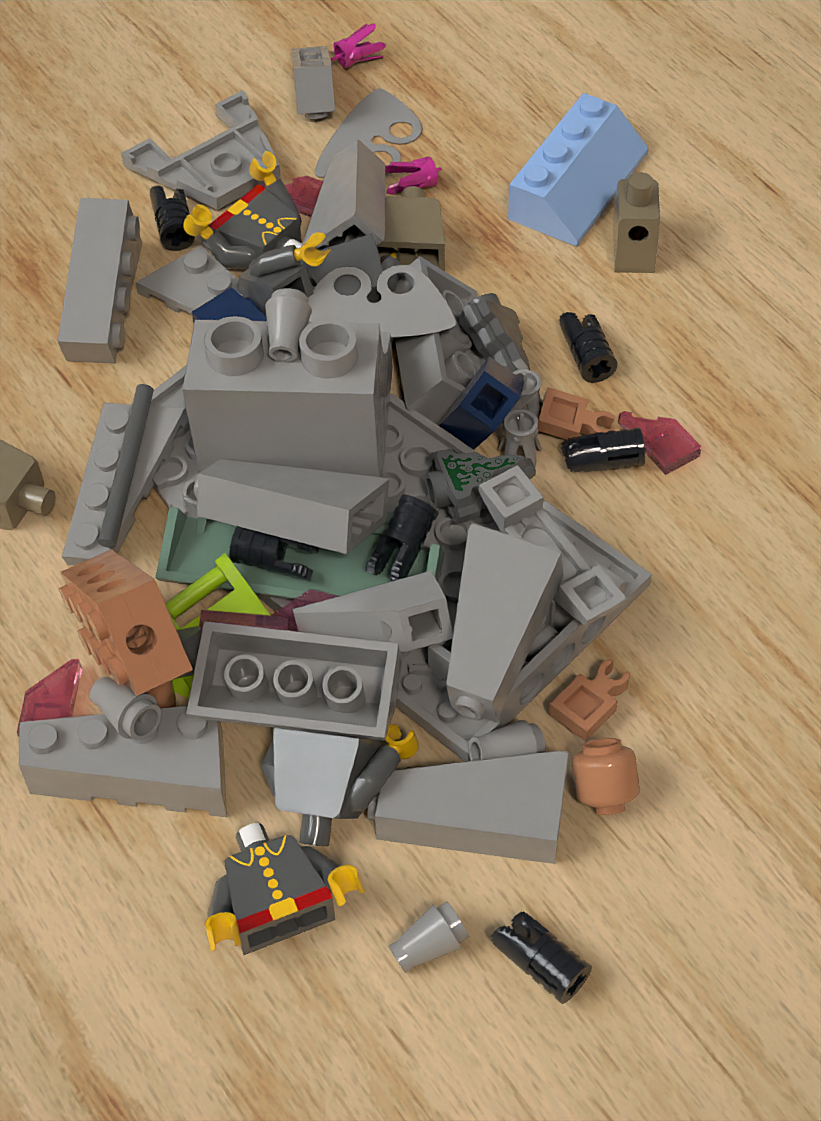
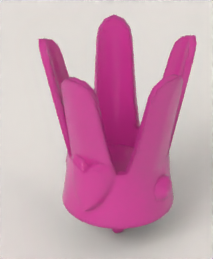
M366 23L348 38L334 42L335 56L331 58V61L338 60L344 69H348L357 62L383 58V56H366L383 50L386 47L385 43L377 42L371 44V42H364L358 44L375 30V23L368 26Z
M429 156L415 159L412 162H390L391 165L385 166L386 173L412 174L390 185L387 188V193L391 195L396 194L411 186L420 189L435 187L438 183V172L442 168H436L433 159Z

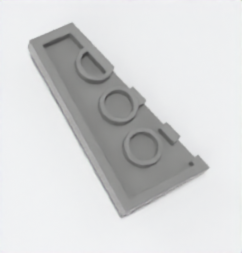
M103 404L62 558L67 565L75 566L110 549L118 553L135 521L133 514L142 498L147 499L154 485L152 478L161 461H167L174 448L172 441L178 429H184L188 421L186 407L150 405L117 544L114 548H107L101 546L98 540L132 404Z

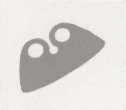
M384 89L374 90L350 112L333 134L317 162L315 174L318 177L325 178L331 157L356 139H359L373 153L378 151L387 152L392 156V162H400L401 156L397 149L385 144H373L372 138L381 136L385 141L394 144L410 143L420 136L422 124L417 116L395 96ZM397 122H405L413 127V132L407 137L399 138L393 136L389 129Z
M408 265L392 266L380 274L377 281V291L381 294L382 298L377 303H370L367 300V295L371 292L369 276L364 271L355 267H341L332 270L313 289L314 294L308 297V304L312 308L309 322L331 318L342 320L346 323L380 324L381 333H391V338L437 333L451 329L456 325V320L449 305L436 286L419 269ZM396 273H406L414 279V287L407 293L396 294L388 288V279ZM342 275H354L360 280L361 286L357 293L345 296L336 292L334 283Z

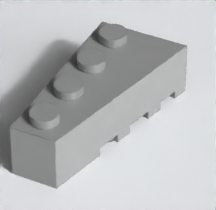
M80 198L58 335V344L66 361L115 363L118 349L124 346V322L130 306L131 291L142 247L139 217L133 216L129 200Z
M188 706L160 708L162 716L157 729L143 740L123 738L104 714L20 722L19 767L30 794L92 801L94 797L117 800L118 805L137 807L138 802L164 805L168 811L185 813L187 808L209 811L210 816L227 818L224 744L221 721L188 718L186 715Z

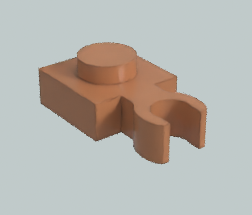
M547 387L538 416L537 428L540 432L567 440L573 436L578 437L580 433L589 435L596 432H608V430L599 428L598 425L611 428L615 416L606 411L592 412L586 410L588 399Z
M612 659L604 661L599 666L597 677L593 681H590L580 673L549 704V714L585 742L616 712L618 701L613 696L622 694L629 685L630 673L628 671L618 680H612L607 677L612 672Z

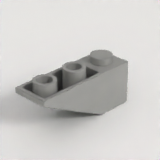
M432 571L292 609L298 632L399 643L400 652H408L453 639L446 597Z

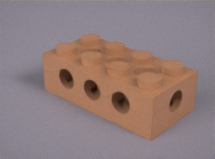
M113 549L60 572L66 585L60 587L59 591L70 614L74 613L78 621L84 625L77 632L89 656L93 655L98 665L102 664L108 675H113L118 686L126 684L139 696L193 670L153 577Z

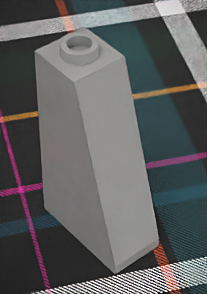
M356 139L331 157L302 246L316 232H321L326 236L321 244L315 246L317 250H323L371 233L374 236L376 245L383 242L385 237V163L359 139Z
M220 459L198 473L194 485V495L197 498V516L347 554L386 522L389 479Z
M471 523L467 534L446 686L450 704L460 715L471 720L485 718L497 722L563 578L562 552Z
M552 751L395 770L369 804L367 819L375 820L376 840L555 864L568 752Z

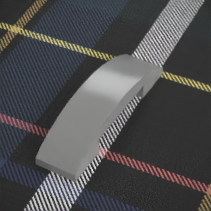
M518 465L479 485V493L502 533L562 552L563 578L553 599L566 612L582 624L588 626L626 604L627 598L602 567L598 564L591 568L543 509V495Z

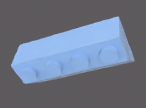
M585 93L579 97L509 184L508 220L576 247L579 245L616 196L618 181L629 179L648 154L647 145L617 105Z

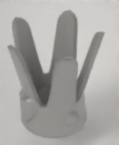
M528 369L514 371L515 375L524 380V386L520 399L511 411L523 409L524 405H528L529 411L533 412L538 418L540 412L539 405H542L539 394L541 387L540 376Z
M516 409L509 412L503 421V437L497 450H501L506 440L504 455H516L519 445H522L525 458H531L534 467H536L535 442L539 451H542L537 437L539 432L537 416L525 409Z

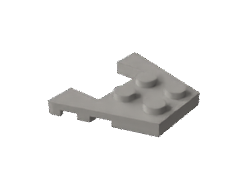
M243 90L215 104L217 117L230 129L172 159L149 138L121 153L125 167L174 190L184 189L185 195L217 210L243 197L257 184L265 185L264 181H258L251 176L249 167L253 158H255L262 168L267 169L262 161L263 153L269 151L274 156L275 154L265 133H262L258 125V118L254 110H251L248 97ZM278 161L276 168L273 171L275 178H278L280 176V167Z

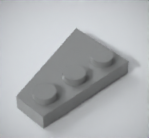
M199 246L137 281L136 287L138 294L148 299L155 296L165 301L167 308L180 313L184 310L191 313L230 287L237 291L236 284L238 279L203 246Z

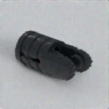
M152 186L150 189V200L161 244L171 251H181L193 244L195 236L187 234L183 226L185 218L190 214L184 189H176L173 198L166 199L162 186Z
M562 313L559 325L582 378L590 383H597L608 379L616 371L618 363L596 316L587 314L583 321L580 322L577 319L576 313Z
M640 427L620 429V431L611 430L604 433L596 432L595 434L578 437L573 436L561 443L562 454L566 457L565 462L570 472L607 471V469L615 470L623 467H640L645 464V448Z
M406 494L401 495L398 501L399 504L394 509L393 516L389 519L387 528L382 532L365 567V571L378 576L386 568V564L389 562L395 548L400 550L391 568V581L407 578L421 550V545L425 542L426 535L430 532L432 523L439 514L428 503Z
M237 526L232 536L229 558L233 563H243L260 569H268L269 572L311 581L313 570L299 563L284 562L286 549L290 547L311 554L318 553L320 547Z
M524 911L515 915L511 920L513 922L511 924L513 929L510 926L506 927L504 925L490 935L492 937L490 940L497 949L527 975H531L535 982L541 984L548 993L553 994L555 999L561 1004L569 1001L580 990L591 973L592 966L581 960L579 955L569 950L567 945L558 941L554 934Z

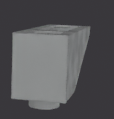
M328 47L292 48L298 114H305L308 119L327 117V112L335 111L332 66Z

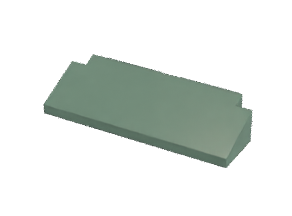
M169 507L155 578L164 582L191 585L217 565L214 560L224 553L229 556L232 536L237 526L199 516L198 518L187 517L179 508ZM387 511L386 522L347 554L321 547L318 553L309 554L287 547L284 562L299 563L313 570L311 581L269 572L268 569H260L243 563H234V565L256 595L307 603H317L392 582L390 579L391 568L400 550L395 548L389 562L386 564V568L378 576L365 571V567L382 532L387 528V523L392 518L393 512ZM423 543L407 577L432 571L435 579L439 582L445 554L441 545L431 544L430 551L423 550ZM226 581L217 588L226 591L234 590L229 581Z

